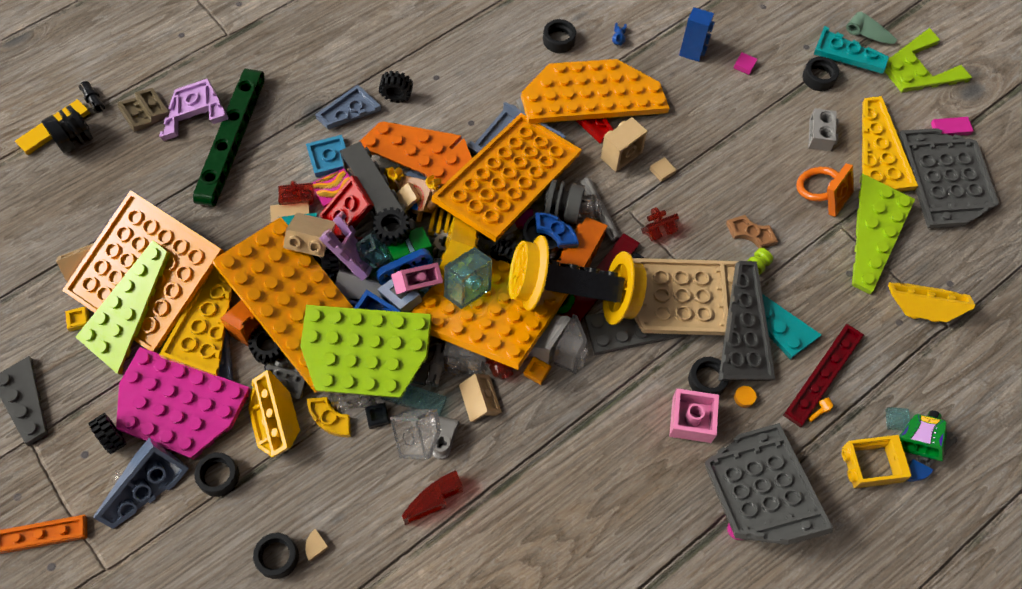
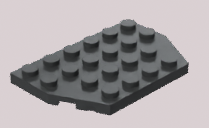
M937 128L900 131L898 136L918 184L916 193L928 229L966 226L999 204L977 141L963 138L956 134L951 136L942 133V130Z
M780 423L738 434L731 444L726 448L722 447L716 455L711 456L705 461V468L735 538L790 545L833 533V527Z

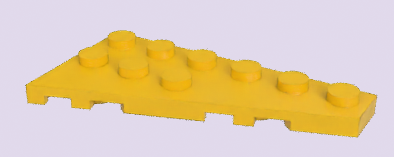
M882 96L864 98L862 102V174L900 192L916 190L918 184Z

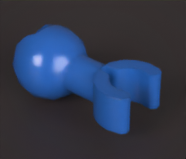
M615 23V34L612 37L614 45L621 46L626 40L624 33L626 32L627 24H624V27L620 29L618 23Z

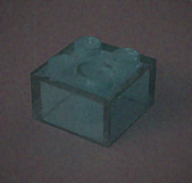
M474 247L445 265L444 297L460 309H463L490 291L492 259Z

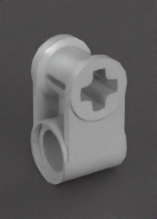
M437 416L431 440L432 454L436 459L443 460L450 455L453 441L458 431L459 420Z

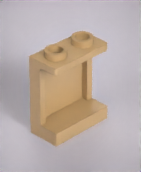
M296 213L286 229L283 247L324 257L326 245L319 238L329 228L334 233L335 222Z

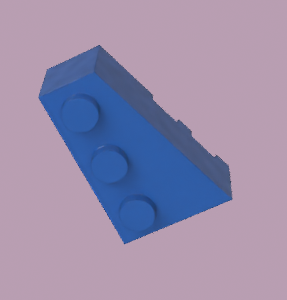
M693 7L687 22L679 56L697 62L700 61L701 56H705L708 49L706 44L710 41L712 35L710 32H712L715 24L713 21L714 13Z

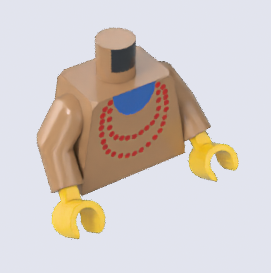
M392 167L388 170L387 175L395 181L398 190L407 183H412L421 199L410 208L412 209L410 218L415 222H421L423 212L433 213L438 205L431 201L432 195L444 184L441 183L440 178L434 179L433 175L426 180L405 175L402 177L403 170L399 167L396 169Z

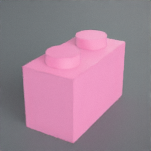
M438 262L401 270L391 275L396 295L443 283Z

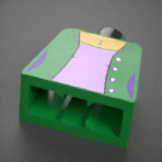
M932 410L929 411L927 416L920 414L913 416L899 436L904 452L943 461L947 438V422L941 419L942 415L939 412Z

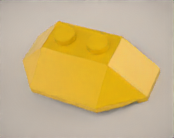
M889 282L888 284L891 295L904 314L913 319L923 318L932 322H948L975 307L971 296L967 294L907 283Z
M266 370L252 379L251 386L253 388L250 394L248 410L257 447L269 454V456L276 457L291 448L300 428L290 392L270 370Z

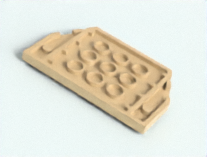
M633 258V262L644 265L647 276L645 298L639 313L634 317L642 333L725 335L735 263L739 261Z

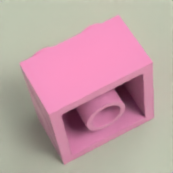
M676 389L672 399L669 437L712 443L717 435L719 395Z

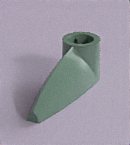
M857 12L846 25L847 31L852 35L860 33L875 41L895 44L897 41L889 31L863 12Z

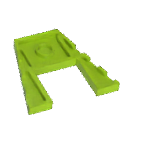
M928 28L890 57L884 70L901 93L922 90L928 86L935 88L947 83L948 85H954L960 81L967 83L972 77L962 65L935 76L930 74L916 57L915 53L939 43L940 39L931 28Z

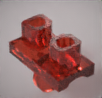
M291 181V185L278 186L279 205L308 202L312 205L314 202L313 183L297 184L296 181Z
M657 207L652 208L651 215L647 216V220L649 222L654 220V222L641 228L642 233H647L652 242L663 237L659 229L660 227L664 226L667 235L679 231L676 222L679 219L677 213L662 219L666 215V211H659Z

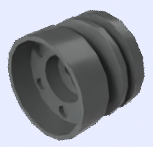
M553 179L545 197V213L552 214L553 211L557 217L560 216V213H563L564 223L577 225L585 185L572 183L570 190L566 191L565 181H562L560 189H557L558 180Z

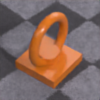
M845 163L840 172L829 167L808 169L799 176L796 183L797 191L802 197L811 201L828 200L829 215L836 217L854 192L853 165ZM817 174H826L834 178L829 183L827 192L821 194L808 192L804 187L805 181Z

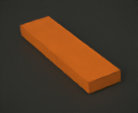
M79 515L0 530V554L86 539L87 516Z

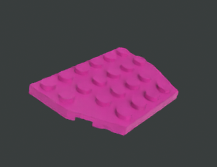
M139 347L119 383L116 428L120 432L143 441L151 438L169 451L194 460L205 448L215 443V439L232 429L251 389L218 375L215 376L161 358L158 353Z

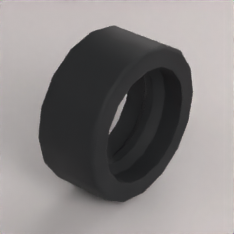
M556 19L545 25L543 43L548 50L555 53H565L575 45L576 29L572 23L567 20ZM559 31L568 34L569 38L558 41L552 39L549 35Z
M815 57L806 64L802 78L809 88L816 91H827L835 85L839 76V68L829 58ZM811 70H824L830 75V78L820 79L814 76Z
M702 357L692 365L688 381L693 391L718 395L723 393L729 381H721L717 387L709 388L702 385L697 379V372L704 367L712 368L719 373L721 360L714 357Z
M218 452L203 457L197 464L194 472L195 482L199 488L209 496L215 497L227 495L237 485L240 476L239 468L233 459L225 453ZM219 462L226 464L230 470V475L226 482L216 487L208 485L204 478L207 469Z
M270 533L262 537L253 551L255 567L265 577L271 579H281L289 575L295 569L299 560V551L296 544L291 538L282 533ZM273 543L285 544L289 550L287 563L279 569L268 568L263 561L265 549Z

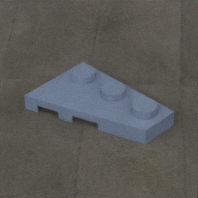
M357 84L315 115L316 119L329 130L382 109L381 105Z

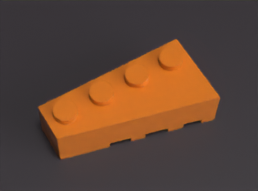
M586 217L583 223L579 222L575 231L579 247L564 248L560 256L561 260L558 262L579 265V267L585 268L590 267L592 259L595 257L605 237L608 225Z

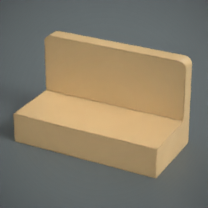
M93 244L57 257L56 262L67 282Z
M475 373L459 384L470 422H475L484 415L497 416L501 413L490 375Z

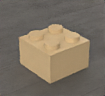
M633 117L627 121H622L616 129L610 130L605 134L601 159L617 172L643 152L647 130Z

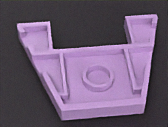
M208 79L174 90L168 108L170 113L164 120L165 128L164 131L160 132V138L166 141L178 137V121L208 111L209 120L212 124L228 120V116Z
M342 211L336 215L333 221L346 236L343 242L339 241L330 228L319 239L356 277L364 280L371 273L375 261L363 242L359 243L355 238L354 234L356 231L352 225L348 227L344 220L347 216Z

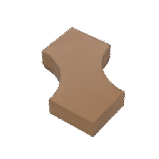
M746 215L729 219L726 222L733 239H747L758 248H767L778 243L770 225L761 226L754 224Z

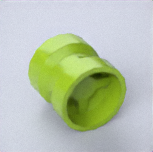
M758 248L754 256L750 257L747 261L757 262L758 272L761 275L765 271V267L769 266L774 259L768 250Z

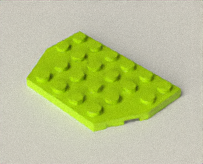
M306 305L300 347L315 390L319 392L402 398L407 391V387L416 377L415 375L419 368L428 358L432 315Z

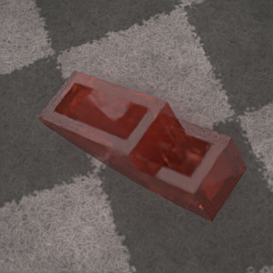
M456 470L430 484L412 501L402 515L405 525L445 509L444 499L463 492V486Z

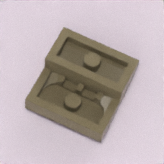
M153 88L135 92V98L118 102L119 110L134 132L147 128L169 115L168 110Z

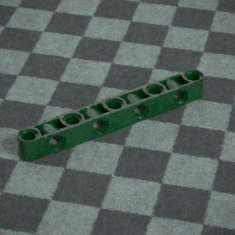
M247 68L243 70L226 110L228 120L221 122L193 193V202L195 204L210 207L216 206L265 80L263 71Z

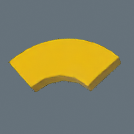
M328 397L307 399L308 410L315 423L322 430L338 437H351L350 415L340 414L331 407Z

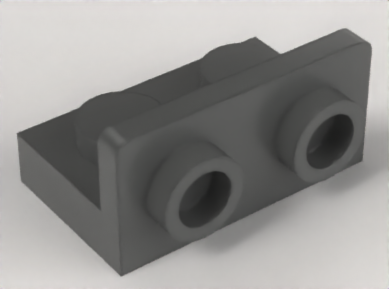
M276 360L275 363H268L266 370H270L288 389L291 397L299 400L302 399L307 382L296 368L288 367V363Z

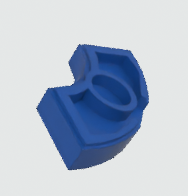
M535 213L537 233H543L552 237L556 241L558 248L579 247L577 235L570 225L559 220L557 216L547 213Z

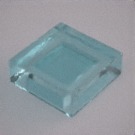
M893 407L885 409L887 429L903 431L910 422L909 409Z

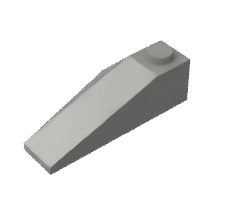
M342 263L335 285L346 299H360L366 289L381 298L377 289L382 285L379 283L376 273L371 272L367 278L361 280ZM392 288L391 291L396 295L395 288ZM410 292L397 294V296L402 299Z

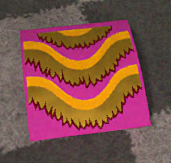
M342 168L309 183L323 208H325L349 180L350 176Z

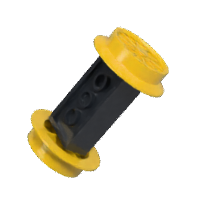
M539 235L533 242L521 241L516 247L510 266L508 288L511 299L522 301L524 308L529 311L536 307L543 290L603 300V312L606 321L611 325H616L623 318L633 319L639 313L645 298L647 276L644 265L633 262L630 253L625 251L620 252L614 258L608 271L549 260L547 239Z

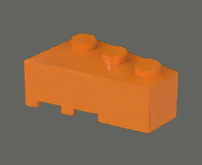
M242 300L220 318L229 335L247 346L249 345L248 340L252 339L251 333L256 334V328L259 331L262 330V325Z

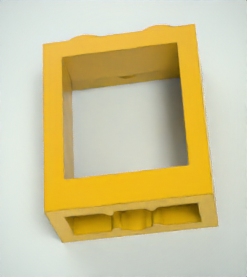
M899 435L851 440L842 447V458L847 463L848 479L852 482L854 489L902 483L911 477ZM885 448L893 475L863 479L855 451Z

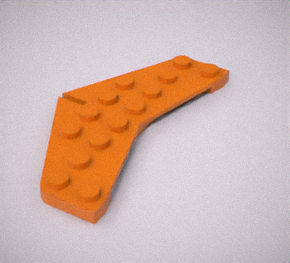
M390 122L378 123L359 141L364 148L368 147L371 155L381 156L419 172L426 178L433 175L434 179L440 178L442 184H445L472 159L464 138L462 139L461 135Z

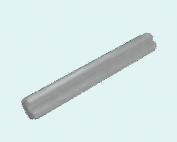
M586 177L581 180V185H585L584 192L599 221L608 225L606 235L609 240L616 242L620 235L590 178Z

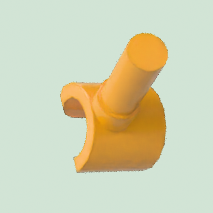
M829 397L819 402L821 408L808 418L810 422L823 413L831 411L833 403Z

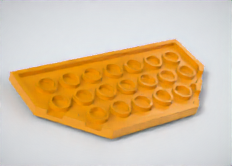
M618 59L549 63L521 93L528 124L668 113L670 109L659 81Z

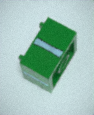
M423 226L410 231L408 239H403L402 244L397 243V246L393 244L387 246L386 244L390 262L423 248L428 249L433 257L432 245ZM404 264L400 267V270L408 269L410 265Z

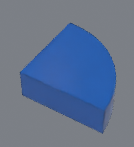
M912 459L908 465L911 477L906 481L923 480L932 473L933 469Z

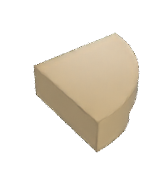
M316 529L307 538L305 546L306 555L310 562L329 548Z

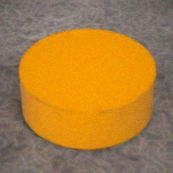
M741 386L736 390L734 400L740 407L748 408L754 404L756 392L749 386Z

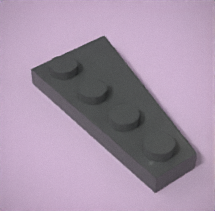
M30 356L0 372V398L24 443L28 446L48 435L44 410L40 403L41 396L36 384L37 377L33 370L34 363Z

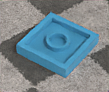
M342 135L306 144L315 177L328 175L342 168L344 169L340 150L345 149L346 146Z

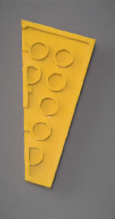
M215 266L190 304L183 311L159 355L161 358L217 376L226 331L220 318L229 311L232 287Z

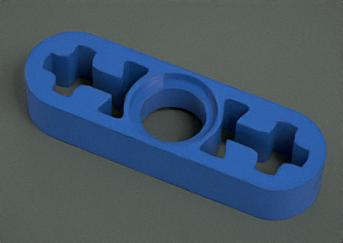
M419 249L380 267L376 272L377 279L381 285H384L392 279L393 270L401 271L400 267L404 264L410 265L408 269L432 264L433 257L428 249Z

